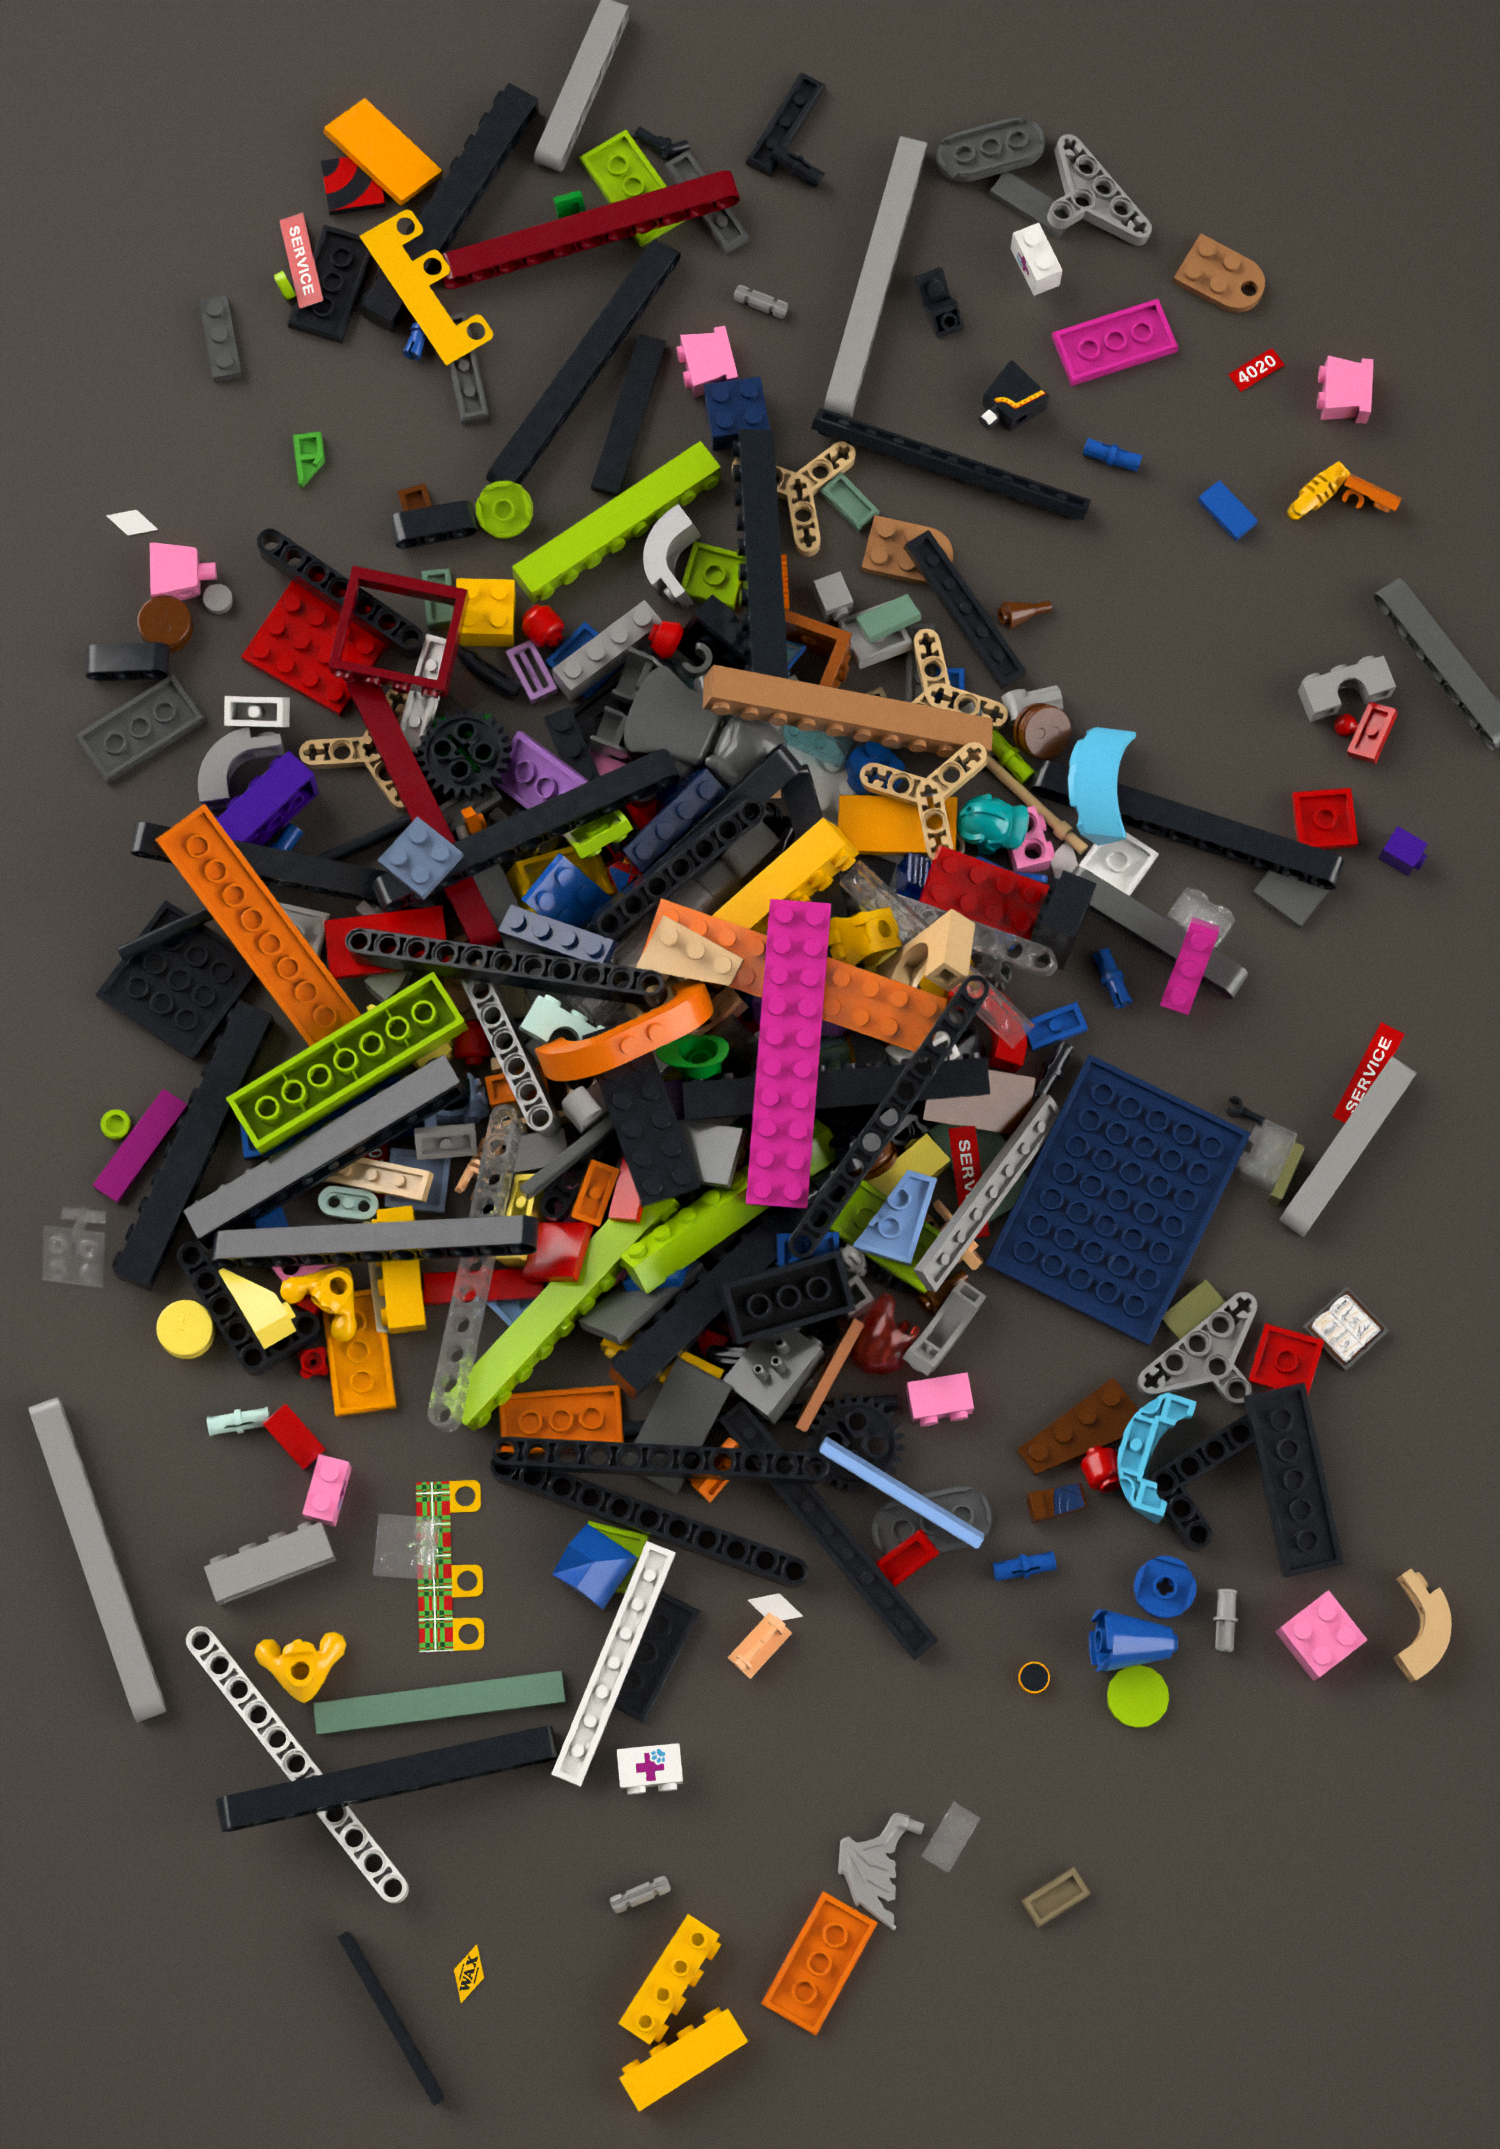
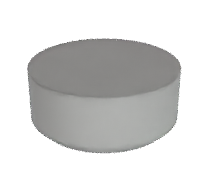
M213 584L204 591L203 602L210 613L220 615L230 610L233 604V597L231 591L225 585Z

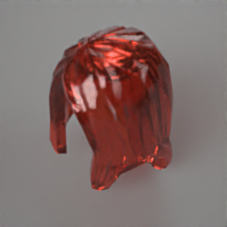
M886 1292L881 1293L864 1316L862 1320L864 1327L852 1347L853 1362L867 1374L887 1375L901 1369L906 1363L903 1357L914 1343L921 1329L915 1325L911 1334L906 1335L904 1333L910 1324L908 1320H903L897 1327L895 1326L894 1311L896 1302Z

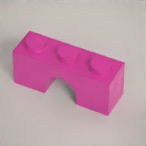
M1195 917L1191 918L1176 963L1161 999V1006L1189 1015L1218 937L1220 926Z

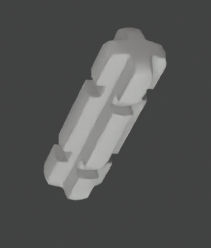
M738 285L734 292L735 301L742 304L747 302L748 306L768 314L773 312V316L783 319L788 311L787 302L779 299L774 301V297L756 290L751 292L746 286Z
M658 1877L653 1879V1883L646 1882L625 1891L626 1894L624 1895L620 1893L611 1897L610 1904L613 1911L618 1914L627 1910L629 1906L635 1907L654 1899L657 1894L661 1896L668 1893L671 1887L667 1877Z

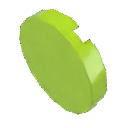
M496 481L487 485L480 493L475 504L476 517L480 526L497 538H513L523 533L530 525L533 517V502L529 493L520 484L512 481Z
M1142 1665L1126 1667L1117 1672L1109 1682L1107 1705L1113 1717L1121 1724L1128 1727L1145 1728L1159 1721L1166 1712L1169 1702L1168 1687L1162 1676L1152 1668Z

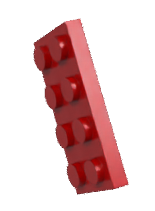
M939 845L919 902L947 912L953 909L971 921L1030 942L1036 918L1044 903L1049 885Z

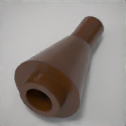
M1049 600L1034 604L1003 601L1001 608H998L997 611L998 620L1001 625L1010 630L1033 618L1035 615L1051 612L1052 606Z
M960 1270L948 1280L945 1279L936 1292L927 1291L924 1295L917 1290L918 1297L916 1300L918 1305L924 1312L936 1314L955 1286L962 1279L964 1281L969 1279L965 1271Z

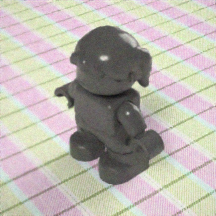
M696 643L695 655L700 657L704 664L699 667H693L688 662L681 664L680 669L683 675L694 680L695 691L688 688L667 666H663L654 656L629 646L624 670L616 689H613L611 693V698L632 705L629 714L626 716L623 712L606 706L596 736L591 735L589 750L605 757L614 755L621 759L629 757L630 760L635 761L655 751L667 749L681 777L675 784L661 790L662 793L686 787L693 777L702 771L704 764L715 779L728 791L773 748L781 743L787 748V744L783 735L784 725L774 726L767 721H748L740 716L731 715L732 718L726 722L725 726L720 727L723 715L703 710L704 677L711 668L713 656L707 645ZM657 792L631 805L640 809L647 808L656 800Z

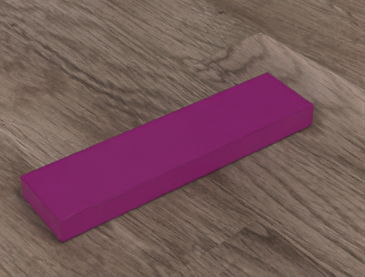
M163 1088L92 1185L93 1188L118 1204L178 1123L181 1115L189 1108L188 1104Z

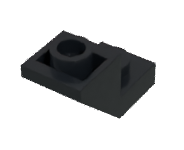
M938 267L914 276L921 305L936 337L940 338L964 329L958 302L950 296L944 270Z

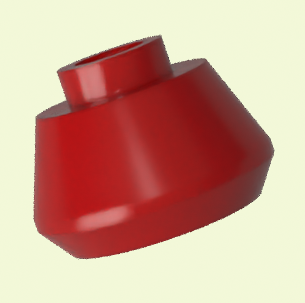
M662 621L660 625L654 624L647 640L652 641L650 647L661 659H670L681 640L684 628L679 622Z

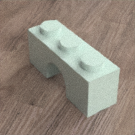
M546 994L544 998L540 995L537 996L519 1030L546 1044L551 1034L558 1029H566L572 1032L576 1040L580 1041L582 1040V1035L605 1027L598 1025L597 1028L586 1023L588 1019L586 1016L573 1009L570 1013L560 1008L562 1004L560 1001Z

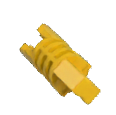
M1340 461L1320 472L1299 491L1300 497L1290 505L1287 516L1295 521L1302 518L1311 509H1319L1337 492L1350 475V472Z

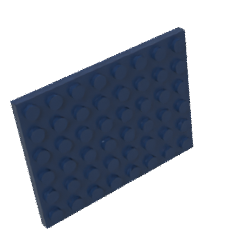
M1089 1054L985 1263V1267L1149 1347L1251 1133Z

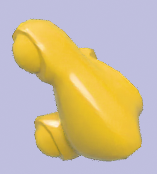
M334 1266L307 1275L289 1277L282 1282L280 1294L283 1300L293 1304L300 1302L306 1295H311V1300L316 1306L328 1314H336L330 1326L331 1335L336 1340L347 1342L354 1337L357 1327L354 1313V1282L348 1267Z
M333 1631L324 1634L320 1641L319 1651L315 1649L312 1643L296 1639L293 1643L286 1645L281 1654V1648L274 1639H264L256 1645L255 1657L258 1663L268 1669L293 1698L305 1704L318 1693L331 1667L344 1655L346 1642L343 1635Z

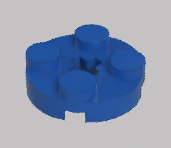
M868 741L865 745L855 748L847 758L844 766L845 770L847 769V782L850 788L858 795L872 796L881 795L869 792L863 788L860 781V771L863 766L868 763H879L901 771L905 770L904 763L892 751L872 741ZM878 774L875 776L866 775L869 783L873 784L874 780H880L884 782V788H888V779L891 775H887V781L880 779ZM903 779L894 782L893 789L895 792L900 787Z
M1159 1556L1149 1560L1138 1570L1133 1583V1592L1137 1605L1147 1614L1159 1619H1170L1180 1616L1190 1607L1196 1595V1582L1188 1566L1183 1561L1171 1556ZM1164 1579L1169 1580V1586L1173 1587V1592H1167L1163 1596L1160 1594V1590L1156 1588V1584L1162 1583Z

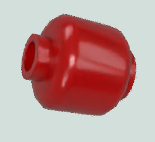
M537 604L523 615L522 632L536 647L543 648L549 646L553 648L563 639L561 633L564 630V621L550 606H540Z
M466 1021L468 1030L453 1038L454 1056L457 1059L465 1060V1065L467 1066L483 1064V1059L492 1054L491 1044L480 1021Z
M1098 1445L1086 1452V1457L1082 1460L1080 1467L1092 1490L1109 1493L1121 1486L1117 1468L1118 1454L1115 1449L1103 1448L1101 1445Z

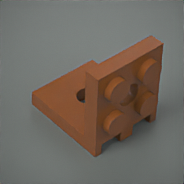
M786 610V640L803 644L807 647V651L829 658L819 685L839 689L840 683L845 682L850 668L851 655L849 649L851 647L850 639L852 633Z

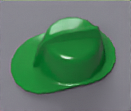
M686 1034L655 1049L656 1056L662 1062L679 1067L688 1077L706 1079L721 1073L722 1060L727 1057L729 1046L724 1038L716 1035Z

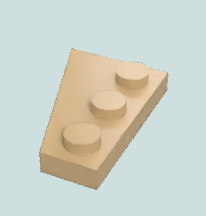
M663 915L635 968L654 970L661 974L731 986L745 959Z

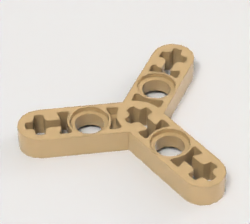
M845 441L833 444L798 472L776 466V475L780 480L777 484V497L787 501L794 546L796 551L804 557L814 556L820 549L821 537L813 496L840 472L845 473L854 465L855 448ZM840 451L842 454L847 452V460L844 458L837 460L834 469L831 463L837 459L838 452ZM735 459V460L733 461V463H732V477H733V465H737L736 459ZM819 466L825 467L829 474L823 479L816 478L812 473L814 468ZM800 484L802 488V501L797 502V492L794 490V485ZM798 510H807L811 514V518L806 522L798 521L795 518V513ZM808 529L809 540L812 541L811 547H806L805 543H803V530Z
M931 629L919 630L914 637L913 651L923 693L911 703L961 712L958 704L961 701L968 700L975 707V710L970 713L972 715H978L980 705L984 706L982 717L990 718L988 714H992L993 710L998 711V717L1000 718L993 722V730L1003 728L1008 718L1007 708L1000 702L950 686L938 634ZM923 638H927L928 642H933L930 647L931 656L926 657L925 645H919ZM928 664H935L940 668L941 673L937 677H929L926 675L924 668ZM938 692L943 693V699H945L941 700L940 704L935 703V698L933 697ZM952 696H955L957 698L954 701L953 709H950V702L948 701H951ZM895 746V747H889V748H891V749H900L901 747Z
M392 689L385 695L392 710L394 708L392 699H398L402 696L406 704L408 694L399 693ZM399 704L395 709L399 725L405 704ZM368 730L365 731L363 737L309 740L301 745L299 756L301 762L308 769L366 767L392 807L399 812H406L402 801L399 800L397 802L399 798L392 780L384 781L379 777L380 771L385 768L379 753L377 755L372 753L370 757L367 756L365 748L371 749L374 745ZM345 746L349 748V757L344 760L337 759L334 756V751L338 747ZM328 747H329L328 752H329L330 760H326V757H325V754H326L325 748H328ZM311 749H316L317 754H323L316 755L313 761L310 760L309 756H305L310 754Z
M968 743L927 778L879 763H868L860 771V781L863 788L869 792L918 807L929 860L933 862L936 853H932V851L937 849L935 837L941 836L942 846L954 850L944 801L985 767L987 752L980 743ZM969 752L973 754L980 752V761L971 760L966 764L968 772L965 773L963 767L957 761L960 760L962 765H964L969 760ZM955 769L960 773V778L954 783H948L943 778L945 771ZM876 771L878 777L886 781L887 775H891L888 779V788L885 789L884 782L880 780H874L873 784L869 783L866 775H872ZM905 779L910 784L909 789L904 793L895 792L893 789L895 781ZM926 789H931L932 793H937L933 795L935 808L929 809L927 798L921 797L925 795ZM931 816H939L943 820V825L937 830H932L927 827L926 822Z

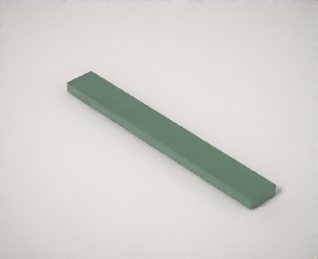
M561 1670L313 1703L316 1734L324 1735L566 1703Z

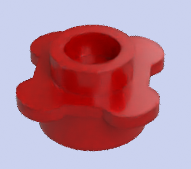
M319 1346L316 1349L308 1350L302 1349L298 1352L297 1358L300 1360L302 1367L300 1370L301 1377L309 1379L313 1375L326 1376L329 1373L330 1369L326 1364L328 1353L324 1347ZM316 1360V1365H311V1361Z

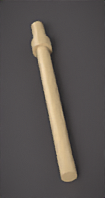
M989 754L987 755L985 767L1028 807L1036 806L1038 815H1043L1045 823L1054 830L1053 834L1061 841L1065 840L1080 855L1088 848V845L1072 831V826L1065 820L1061 821L994 758Z

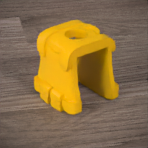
M891 907L858 912L851 915V917L831 918L828 946L832 947L830 949L832 958L856 966L863 960L865 965L870 967L879 963V960L886 954L901 948V939L898 937L899 928L893 917Z

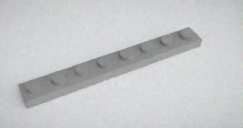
M1041 1094L914 1268V1272L926 1290L936 1292L1047 1140L1061 1112L1051 1095Z

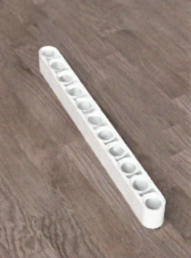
M203 1626L191 1629L186 1638L189 1650L291 1781L322 1775L321 1770L215 1634ZM201 1634L208 1635L210 1638L209 1645L203 1650L196 1649L194 1646L195 1639ZM221 1658L227 1659L229 1662L228 1670L223 1674H215L213 1671L214 1663ZM238 1683H245L248 1687L247 1694L241 1699L234 1698L232 1695L233 1687ZM257 1707H263L267 1711L266 1719L261 1723H253L251 1720L252 1711ZM284 1732L286 1735L285 1744L280 1748H273L270 1744V1738L273 1733ZM295 1756H301L305 1760L303 1770L298 1773L291 1772L289 1769L290 1760ZM349 1806L342 1807L344 1815L338 1822L329 1821L327 1817L328 1811L316 1813L378 1894L385 1901L392 1904L404 1901L409 1892L407 1881ZM353 1830H359L363 1834V1841L357 1847H350L347 1844V1835ZM372 1855H379L382 1858V1867L377 1872H369L366 1868V1861ZM391 1880H399L402 1884L401 1893L396 1897H388L385 1892L386 1884Z

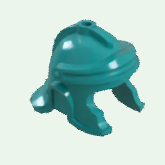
M989 793L973 797L967 801L957 815L959 835L965 842L977 844L978 853L981 855H991L995 853L996 849L1002 847L1008 850L1018 849L1022 845L1028 830L1029 813L1026 806H1011L999 798H992V795Z

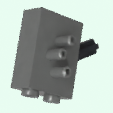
M800 1327L756 1339L748 1349L710 1345L706 1351L707 1362L733 1365L732 1369L723 1379V1381L733 1386L730 1392L774 1425L828 1358L822 1350L823 1343L811 1334L805 1337L799 1332Z

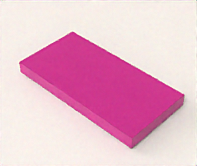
M1159 299L1052 332L1051 336L1071 386L1178 351V345Z

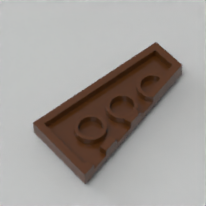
M1113 1377L1018 1448L1016 1452L1036 1476L1086 1454L1092 1447L1098 1445L1103 1447L1123 1439V1432L1139 1409Z

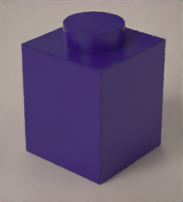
M1397 826L1378 859L1409 876L1413 868L1419 871L1428 855L1423 853L1428 843Z

